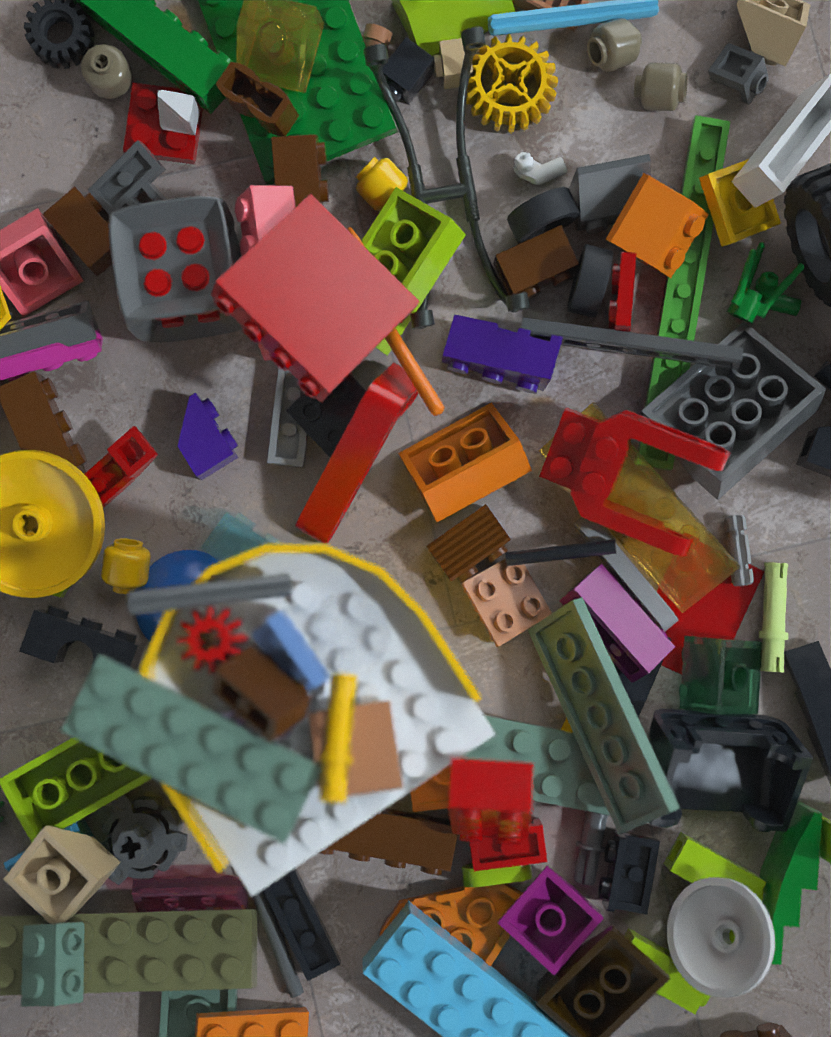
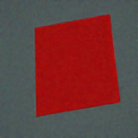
M695 538L687 556L673 555L657 590V593L678 618V621L665 631L667 637L671 638L675 648L664 658L661 666L711 689L765 571L748 564L749 569L753 571V583L744 586H734L731 579V571H734V568L729 564L728 554Z

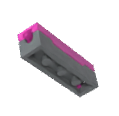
M83 301L7 323L0 330V380L8 378L9 381H13L32 371L39 369L52 371L61 367L67 361L77 359V361L83 362L96 357L102 350L103 337L100 329H98V324L89 301Z

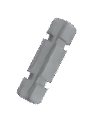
M743 515L729 516L725 518L724 524L725 532H729V537L726 538L729 564L734 568V571H731L732 584L734 586L750 585L753 583L754 578L753 571L748 566V564L752 563L748 535H744V530H747L746 518Z

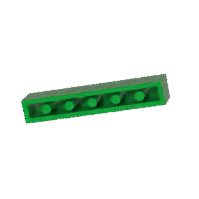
M73 0L75 5L77 3L80 5L88 17L183 93L193 95L197 104L208 113L212 114L225 99L216 83L229 63L233 61L222 51L219 50L215 53L208 48L207 41L197 31L192 30L189 33L182 27V22L173 12L168 9L163 12L156 7L155 0Z

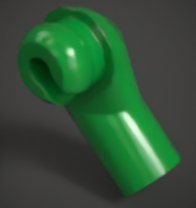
M763 272L755 282V291L763 295L761 298L762 303L778 287L779 277L774 272ZM781 295L769 310L796 317L801 307V299Z

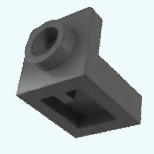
M727 43L708 70L711 80L740 91L742 102L748 105L757 94L759 95L763 92L768 82L764 56Z

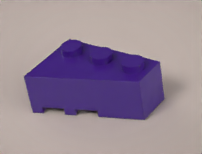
M454 314L442 355V362L448 364L447 369L453 372L468 374V370L481 373V378L488 382L502 384L503 380L516 383V389L536 394L537 390L544 391L552 378L563 337L552 335L549 342L531 337V331L528 329L519 328L518 332L499 328L498 324L494 322Z

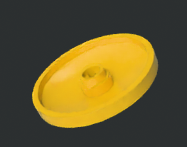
M18 450L0 455V591L23 598H40L59 593L79 581L91 569L99 556L105 535V517L99 495L82 471L57 455L39 450Z

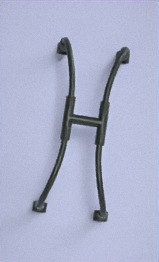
M472 27L461 32L465 55L461 69L456 109V143L458 152L456 164L460 183L430 189H425L421 165L417 163L410 134L382 72L383 64L389 61L386 45L375 44L364 48L366 65L369 66L375 76L404 144L409 163L407 170L411 195L427 205L428 203L462 198L466 221L470 223L475 247L497 295L507 307L508 312L516 313L519 310L530 308L528 293L510 296L507 294L488 257L478 223L480 214L471 161L466 153L465 107L473 56L477 53L478 48L485 45L483 28ZM430 291L420 305L418 312L410 313L413 329H424L435 325L432 310H427Z

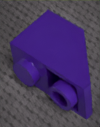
M197 393L189 396L177 447L195 476L204 480L236 460L238 456L233 449L239 445L228 428L221 430L215 418L220 415L209 398L202 400Z

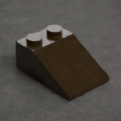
M611 925L580 945L555 975L548 971L538 980L535 1004L572 1037H610L670 980V976L618 929Z

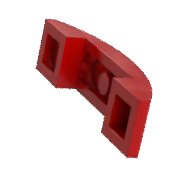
M136 426L131 427L107 449L108 453L84 474L94 486L103 508L122 493L158 455Z

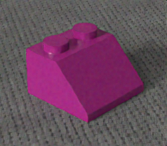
M547 865L497 923L549 972L555 975L604 917L577 889Z

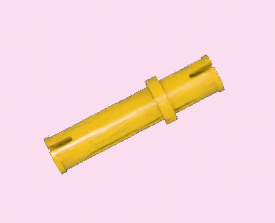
M331 675L326 743L324 753H320V763H323L322 785L319 801L346 803L349 766L353 765V756L350 755V743L357 677L354 675Z

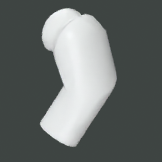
M522 152L514 159L515 165L513 169L516 175L535 185H542L567 173L566 165L561 157L545 164H540L533 160L530 153Z

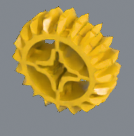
M510 33L506 35L505 43H501L494 36L491 40V47L485 44L479 48V54L473 56V77H470L468 81L466 104H474L471 108L473 116L483 113L481 119L483 126L487 125L491 120L494 121V130L496 132L501 129L502 124L507 125V130L510 134L514 132L515 124H519L524 131L528 129L529 120L538 124L541 121V113L548 114L551 108L549 102L555 101L557 92L553 88L557 87L558 78L552 75L556 69L555 63H546L549 57L548 51L537 53L539 46L537 41L530 46L525 45L526 38L524 35L519 38L518 43L512 42ZM507 62H515V63H519V64L512 65V64H509V63H507ZM489 69L493 73L492 79L495 83L491 85V90L485 93L481 79ZM534 75L538 85V92L531 99L527 94L528 89L525 84L528 83L529 77ZM507 102V103L512 104L513 107L503 106V105H500V104Z

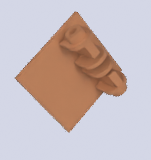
M506 558L461 583L464 588L463 592L467 593L475 608L474 611L480 616V622H483L491 636L490 640L494 641L496 647L503 645L552 614L526 566H507Z

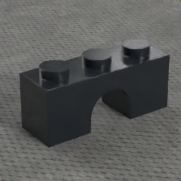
M48 605L47 610L39 609L33 611L19 652L54 664L64 662L69 647L74 642L81 641L92 651V667L99 655H105L136 671L145 644L137 642L138 635L116 629L114 634L103 630L102 622L87 617H82L80 622L68 618L69 611Z

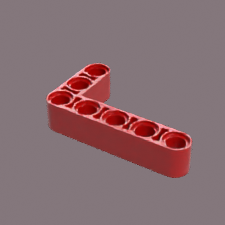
M395 362L392 363L369 386L295 524V528L322 544H328L395 423L410 408L419 394L400 365Z

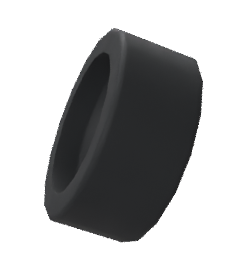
M558 187L545 191L522 203L508 215L507 221L517 243L520 244L560 225L564 229L579 217L580 211L569 188Z
M588 244L584 245L570 291L568 312L592 318L597 316L613 261L612 250Z

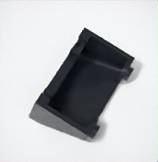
M658 709L654 712L650 724L649 743L680 808L649 823L651 826L661 828L675 826L680 822L682 816L681 809L742 812L750 822V825L760 832H786L812 764L813 756L785 722L772 716Z

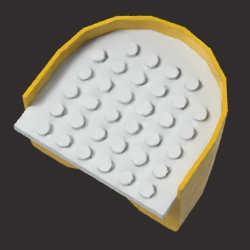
M265 544L210 566L192 584L289 574L293 585L291 596L215 605L217 618L225 607L232 609L231 616L227 622L230 623L237 618H242L244 623L241 627L234 630L235 635L242 633L248 635L247 641L235 642L234 646L246 650L251 645L264 655L252 637V632L267 622L266 619L279 610H285L330 675L349 674L357 677L354 706L390 700L403 788L347 797L345 804L326 803L319 801L320 791L317 779L286 843L283 844L161 782L216 871L219 873L230 862L251 896L449 766L451 758H461L495 735L492 727L475 703L482 697L426 612L383 568L327 544ZM207 606L165 611L142 662L141 674L254 731L253 727H249L247 722H243L242 718L237 717L235 712H231L229 706L225 707L224 702L219 701L218 696L213 695L212 687L215 674H209L207 661L200 671L193 670V664L197 656H193L188 660H182L181 654L190 649L189 644L179 645L176 643L178 637L189 636V632L183 630L180 627L181 621H189L196 624L191 616L193 609H199L206 618ZM219 631L205 632L203 639L209 641L205 643L207 648L220 646L222 640L221 638H216V636L220 635ZM331 677L308 693L311 695L305 718L274 740L313 761L315 759L309 713L328 710Z

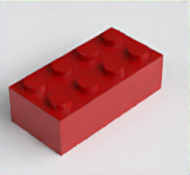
M451 758L448 808L453 835H460L459 840L465 842H482V836L498 837L497 842L506 845L520 844V839L528 840L532 815L534 763Z

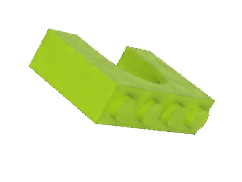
M679 833L663 863L671 872L690 883L711 877L732 879L749 888L762 902L763 888L766 884L763 879L686 834ZM630 928L627 929L624 936L670 976V980L656 993L694 1015L700 1006L703 1007L707 1004L710 996L695 989L682 977L672 960L669 949L656 944ZM730 930L729 939L732 943L735 941V933L733 930Z

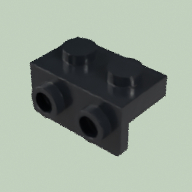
M615 831L613 840L607 841L604 859L605 862L609 863L606 877H601L598 887V899H602V904L606 911L615 912V909L648 914L660 846L658 839L630 833L619 835Z

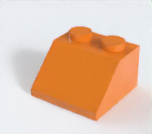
M643 173L607 235L606 240L624 252L637 253V261L672 278L676 269L683 264L685 254L695 237L703 230L705 220L709 214L692 200Z

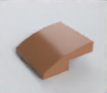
M390 700L354 706L350 755L353 756V765L349 766L346 798L402 789L403 782ZM328 710L309 713L315 762L321 765L323 763H320V753H324L326 743ZM322 770L317 778L319 791L322 785Z

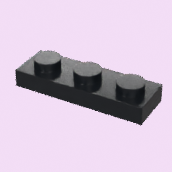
M295 867L265 887L263 891L306 980L309 981L341 965V959L297 868Z

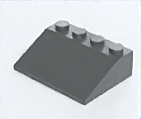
M745 322L741 323L718 343L720 345L744 348L739 368L732 369L694 364L641 411V415L716 444L730 452L723 471L712 470L674 455L689 475L717 500L818 411L826 391L823 385Z

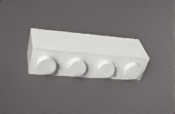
M831 74L802 91L731 181L755 208L779 196L786 190L831 131Z

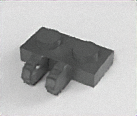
M137 140L88 191L109 215L121 208L142 204L136 198L143 191L148 194L153 202L167 200L160 190L152 184L166 169L144 143Z

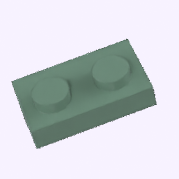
M84 923L23 926L21 1007L81 1003L84 992Z

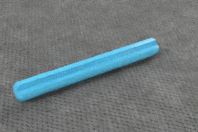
M613 0L493 14L488 17V30L490 35L496 36L606 23L617 18H625L627 20L648 18L658 14L659 6L658 0Z

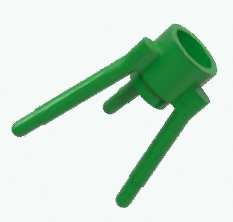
M760 242L757 249L749 251L737 290L726 311L730 315L750 324H753L756 316L765 318L770 307L804 269L803 264H798L766 301L761 303L760 300L763 295L749 288L765 248L764 242Z

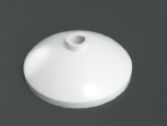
M711 877L701 879L686 887L679 894L671 908L667 924L669 951L679 973L695 989L713 997H736L754 989L766 976L774 954L773 926L761 900L745 885L728 878ZM730 930H733L735 933V941L733 943L729 939Z

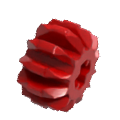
M215 605L206 607V618L199 609H193L191 616L196 624L189 621H181L180 627L189 632V636L178 637L176 643L179 645L189 644L190 649L181 654L182 660H188L193 656H197L193 664V670L200 671L207 661L209 674H216L219 661L223 666L226 661L229 662L231 659L229 654L236 656L243 651L234 645L235 642L247 641L248 635L244 633L235 635L234 630L241 627L244 621L242 618H237L228 623L227 621L231 616L232 609L225 607L220 612L218 618ZM219 631L220 635L216 636V638H221L220 646L207 648L205 643L209 641L203 639L205 632Z

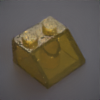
M244 0L237 23L236 63L250 68L261 82H268L278 87L306 93L324 27V22L317 7L290 0Z

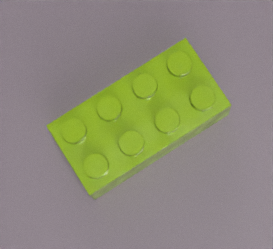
M72 737L0 778V786L32 843L45 826L64 829L153 777Z

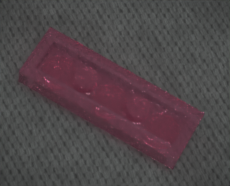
M224 875L219 878L187 876L182 879L153 877L145 880H133L131 891L137 912L247 909L248 901L247 890L240 877Z

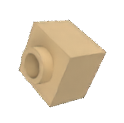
M462 38L440 41L439 55H433L435 58L436 78L442 77L444 89L459 88L465 55ZM471 65V70H470L469 78H470V77H473V68H472V65Z

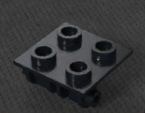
M349 373L322 403L316 397L311 398L304 393L286 411L331 458L366 390Z

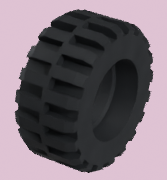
M831 163L796 176L786 189L787 193L784 195V204L786 205L784 218L787 222L786 231L787 236L790 237V246L793 255L795 254L798 261L797 265H804L802 272L806 278V283L809 288L814 290V294L819 300H823L825 305L831 307Z

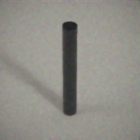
M615 539L511 551L506 552L507 566L617 554Z

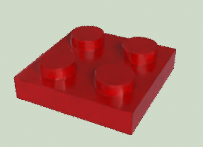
M133 82L123 152L125 153L139 140L144 143L158 160L195 165L203 108L198 105L200 114L195 135L163 130L159 122L158 90L185 93L178 88Z
M622 252L621 264H613L612 295H618V300H610L609 329L625 332H630L637 253Z

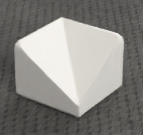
M158 90L157 97L161 128L163 130L195 135L200 114L195 97L188 94Z

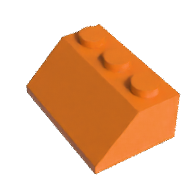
M492 402L398 453L436 522L453 515L532 471L519 438Z

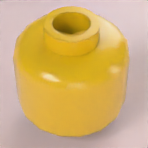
M374 157L355 176L358 180L356 191L376 211H381L396 187L404 190L408 184L407 177L388 158H381L378 161Z
M128 538L115 539L114 544L104 549L101 579L106 584L113 586L112 590L116 593L128 594L131 591H135V588L142 587L148 582L151 553L143 547V543L139 540Z

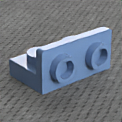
M279 610L266 619L267 622L252 632V637L263 653L271 656L277 663L278 668L290 679L299 680L306 687L308 693L331 677L285 610Z

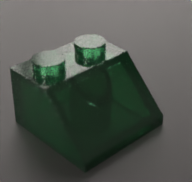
M685 636L682 649L683 666L682 680L679 687V709L712 714H758L762 642Z

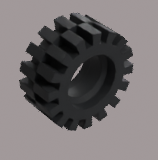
M43 0L45 5L42 7L38 2L33 4L32 6L36 13L34 14L28 10L26 17L29 22H24V29L27 32L25 34L26 40L35 54L46 65L49 62L53 68L57 69L59 63H61L64 69L70 68V61H73L76 66L81 64L78 57L86 54L88 51L87 47L92 48L94 46L91 37L95 36L92 25L78 3L75 5L73 0H66L65 2L64 0H55V2ZM58 22L69 23L72 26V34L66 41L59 44L48 41L47 32L52 25Z

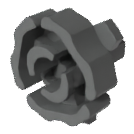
M124 794L111 802L113 812L103 824L102 832L106 835L112 832L113 834L104 840L102 845L121 862L108 877L114 883L120 885L127 877L149 880L159 870L167 871L174 864L180 852L187 849L188 834L181 832L183 824L175 807L168 806L161 811V815L168 821L169 832L166 831L164 824L156 814L137 812L136 809L140 807L157 810L162 806V799L160 797L141 796L132 801L127 794ZM135 842H139L141 847L138 848V846L135 845ZM165 850H168V856L162 864L148 867L158 861Z

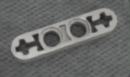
M581 517L573 523L586 542L612 539L600 524ZM617 544V554L599 556L629 594L640 603L644 612L657 626L666 631L678 621L671 608Z

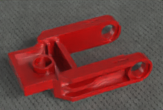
M565 408L539 477L571 489L570 494L581 517L668 553L683 557L687 556L694 540L693 536L689 538L680 532L663 526L665 522L607 499L615 488L632 445L631 438L716 471H723L730 452L716 444L629 410H624L601 421L573 409Z

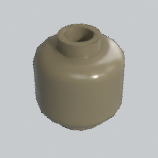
M617 18L593 29L587 43L590 61L607 72H612L632 64L637 60L640 53V46L642 44L641 33L625 18Z
M107 44L96 45L83 56L81 63L82 76L96 95L106 99H114L125 94L130 88L132 82L131 68L123 53L116 47Z
M648 63L643 70V74L636 75L634 96L641 97V104L645 110L674 111L678 107L679 102H685L688 74L682 72L678 63Z

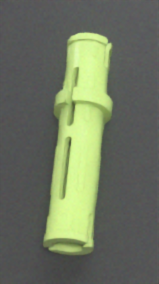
M767 562L764 563L762 631H759V638L762 639L760 671L784 673L785 640H788L789 633L785 632L788 564Z

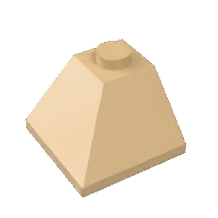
M738 0L736 6L752 52L764 56L765 63L768 65L776 66L778 63L786 67L807 26L810 4L802 0Z
M47 825L40 831L3 880L49 924L67 923L104 884L121 862L96 838Z

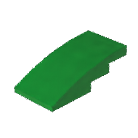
M800 801L797 802L788 830L786 832H775L759 877L766 882L763 888L762 903L769 914L774 931V954L771 962L773 965H782L784 926L800 927L802 889L817 890L822 813Z

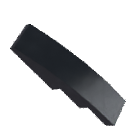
M819 641L785 651L784 661L796 686L795 696L809 726L807 733L831 786V668Z

